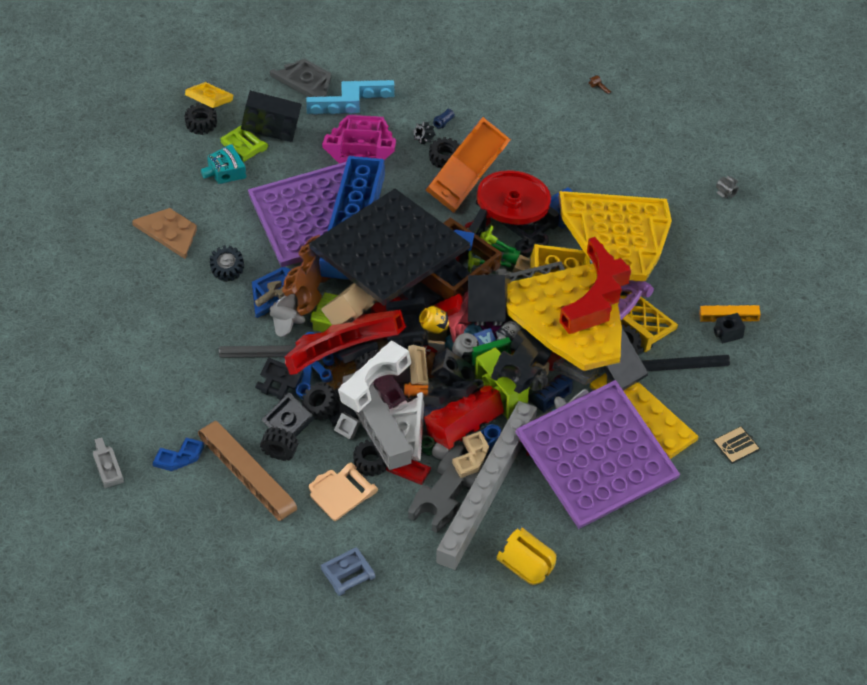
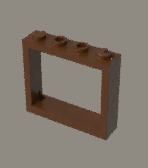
M451 217L443 223L453 231L471 232ZM474 234L471 252L483 259L485 263L469 275H489L501 266L502 252ZM435 273L420 281L445 300L457 294L463 297L468 291V276L454 287Z

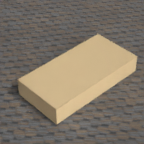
M408 346L411 359V384L428 385L425 347Z

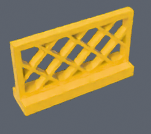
M620 295V298L625 299L627 296ZM640 297L637 303H640L642 307L634 306L629 314L621 320V325L625 327L631 326L630 329L635 328L636 333L639 332L641 346H643L644 352H647L651 349L653 343L676 330L678 324L644 298ZM632 311L642 312V316L632 315ZM646 313H652L656 317L646 316ZM636 321H643V325L638 324ZM646 322H654L656 326L646 325ZM659 323L667 324L669 327H660ZM649 331L657 332V334L653 335Z

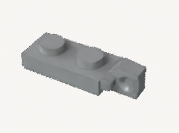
M102 438L95 439L97 450L93 451V457L104 488L124 483L112 447H105Z

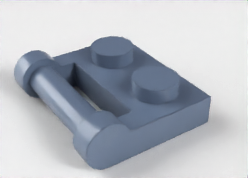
M357 547L321 565L322 572L332 584L338 596L345 594L346 590L366 580L370 581L375 578L373 569ZM361 569L364 571L342 584L339 581Z

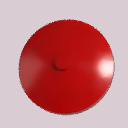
M507 170L492 173L480 182L477 191V202L480 208L486 210L487 215L491 218L507 224L521 225L533 223L544 217L550 207L551 195L547 186L538 178L528 173Z

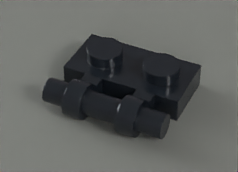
M268 357L260 373L261 377L266 378L264 383L258 381L255 388L261 390L263 394H271L276 396L277 399L282 400L288 394L289 388L296 390L304 372L301 370L297 374L290 375L284 363ZM273 382L281 384L280 389L272 387Z

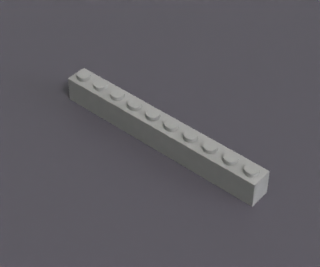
M518 401L439 544L436 563L456 570L523 446L515 431L517 428L536 419L537 407Z

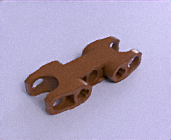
M320 234L311 237L301 247L298 253L303 260L301 266L293 268L284 280L282 292L286 297L290 294L296 295L298 300L297 312L300 316L311 312L319 304L322 295L317 288L320 283L330 279V277H321L320 256L309 247V243L318 238Z

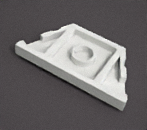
M423 392L416 394L418 397L408 403L405 400L397 407L389 410L391 416L396 418L398 428L404 431L407 443H411L414 451L412 459L416 461L421 460L424 417Z

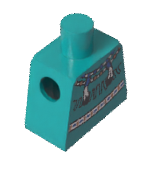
M232 144L208 155V167L201 169L204 179L214 176L218 184L246 178V166Z

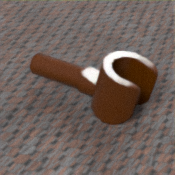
M596 75L590 78L589 85L592 88L598 86L608 95L611 93L602 84L600 76Z

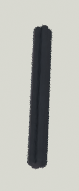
M713 355L641 361L647 371L729 366L730 356Z

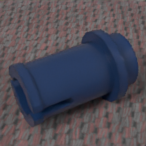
M448 108L440 116L434 117V126L437 129L444 128L446 123L455 117L454 112Z

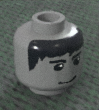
M510 320L497 330V340L509 337L512 343L516 334L523 327L516 321Z
M463 333L456 338L452 351L465 361L472 360V347L479 346V342L472 334Z

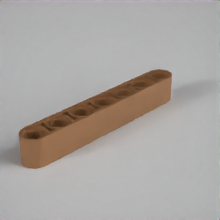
M213 421L198 431L199 437L205 442V445L278 521L283 520L297 510L294 500L217 421Z

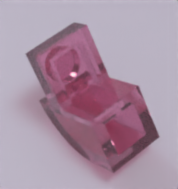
M384 375L373 381L376 388L380 391L382 399L387 403L389 410L407 401L393 375Z

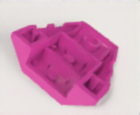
M347 115L339 123V127L337 129L333 128L332 133L325 135L323 140V148L339 164L347 162L348 156L385 160L395 151L396 139L392 137V132L388 130L384 117Z

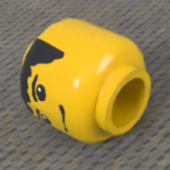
M435 306L425 308L420 314L419 320L422 328L431 333L440 334L449 326L448 314Z

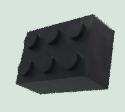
M250 90L241 129L293 142L302 104Z

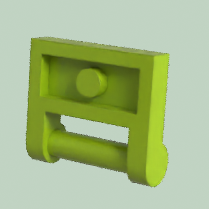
M241 126L220 138L221 143L225 147L230 144L233 145L243 162L259 152H264L268 148V144L265 141H261L251 132L242 130ZM243 136L249 139L254 144V146L249 141H247Z

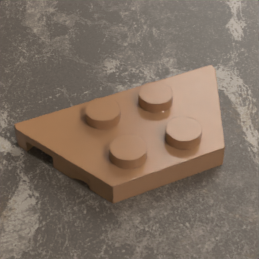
M171 208L132 221L133 226L184 259L188 255V249L192 245L193 237L197 231L196 224Z

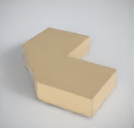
M481 431L462 437V442L468 454L452 459V463L460 478L479 472L488 453L489 445Z

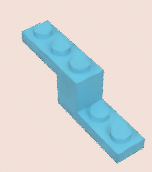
M394 80L342 81V96L306 97L307 114L360 113V98L394 97Z

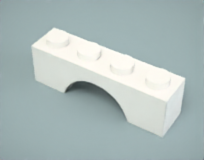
M391 340L373 358L369 359L360 370L356 371L348 381L340 386L338 392L341 402L356 412H360L371 401L369 387L375 379L384 375L399 376L411 364L409 351Z

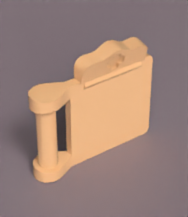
M352 462L348 463L338 474L333 470H329L325 474L318 475L315 481L309 484L310 497L333 521H337L378 491L374 484H370L356 470L357 467ZM351 475L365 491L361 493L346 476Z

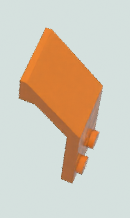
M482 117L426 188V191L454 213L511 139Z

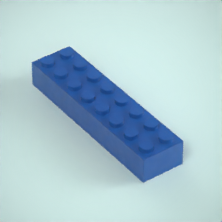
M348 156L328 231L379 199L385 178L384 159ZM320 257L321 277L348 279Z

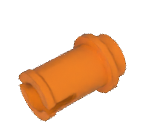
M411 382L405 384L404 396H408V398L410 396H417L416 394L423 392L424 396L428 394V385H412Z

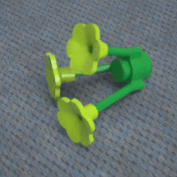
M492 225L489 230L482 232L481 239L504 253L502 259L505 262L500 261L501 266L510 268L511 264L516 265L521 251L497 240L498 238L492 235ZM469 250L468 271L470 272L473 265L480 266L485 261L480 260V258H474Z

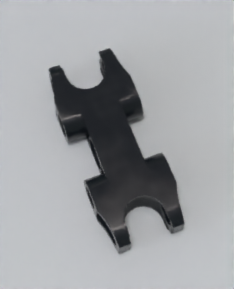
M524 328L519 330L510 345V348L515 350L514 354L511 355L503 351L490 377L495 381L501 377L511 379L516 384L514 391L519 394L528 389L538 373V369L533 367L534 363L537 362L545 366L553 352Z

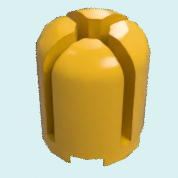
M521 527V530L517 528L506 540L508 543L504 548V552L499 551L497 555L499 562L531 585L542 583L546 578L545 575L548 577L556 564L555 552L523 527Z

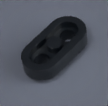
M542 232L530 242H526L525 239L517 241L515 248L521 251L520 255L530 257L535 244L549 245V237Z

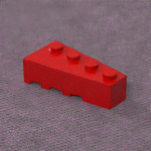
M484 386L468 397H464L456 402H450L446 407L432 411L431 414L424 417L428 436H431L434 441L450 450L454 447L453 443L455 441L461 442L462 437H465L470 431L476 432L480 429V424H487L504 412L500 391L491 386Z

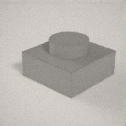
M341 413L334 431L348 439H353L361 421L347 413Z

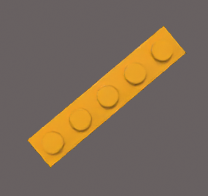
M700 306V322H716V318L735 313L739 314L742 322L760 321V306Z

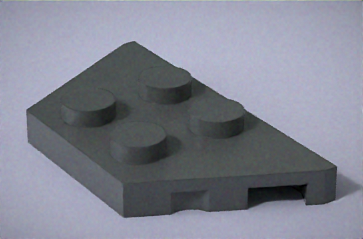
M306 59L286 64L284 69L278 71L275 69L270 70L271 77L307 97H326L332 78L330 72Z

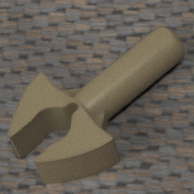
M281 281L268 283L267 288L269 291L255 300L256 306L260 307L273 297L280 299L285 296L282 292L283 287L278 289L282 286Z

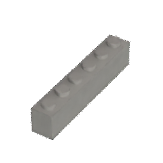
M354 374L343 376V383L348 381ZM372 382L369 387L371 401L360 412H356L389 470L411 464L412 454H414L411 443H407L404 431L398 428L396 418L391 416L387 403L382 401L380 391L375 389Z

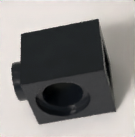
M738 313L716 318L714 334L716 338L719 337L722 344L744 337L745 325Z

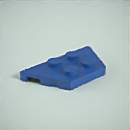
M281 267L252 282L256 318L271 312L270 307L279 298L273 297L260 307L256 306L255 300L269 291L267 284L270 282L281 281L282 286L278 288L281 289L291 269Z

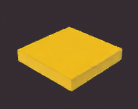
M207 82L190 87L185 91L186 96L212 108L231 102L234 96Z

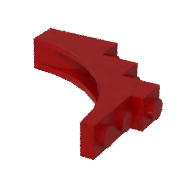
M596 237L588 239L587 254L594 264L597 279L592 288L583 297L561 308L559 323L568 334L608 322L612 311L611 305L618 303L620 300L621 286L629 284L630 266L622 258L614 260V257L608 253L604 245Z
M401 310L360 315L351 323L335 324L330 326L325 332L303 335L295 342L296 347L284 356L285 365L290 375L299 373L313 362L341 349L378 338L398 335L406 328Z

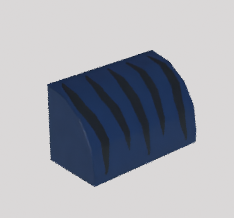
M557 375L547 385H543L542 390H536L529 395L528 399L544 413L555 405L554 400L556 397L565 398L572 393L573 381L565 375Z

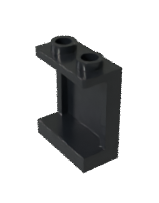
M468 275V322H474V326H486V322H493V326H502L504 322L510 321V318L507 317L506 303L507 283H511V276Z
M424 297L391 301L386 304L387 311L401 310L406 326L398 335L388 336V343L392 340L403 348H408L411 345H429L428 331L422 328L419 320L421 312L427 308Z

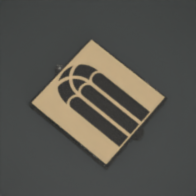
M742 426L713 440V443L720 450V454L724 455L731 464L760 450V447L754 442L753 436H749Z

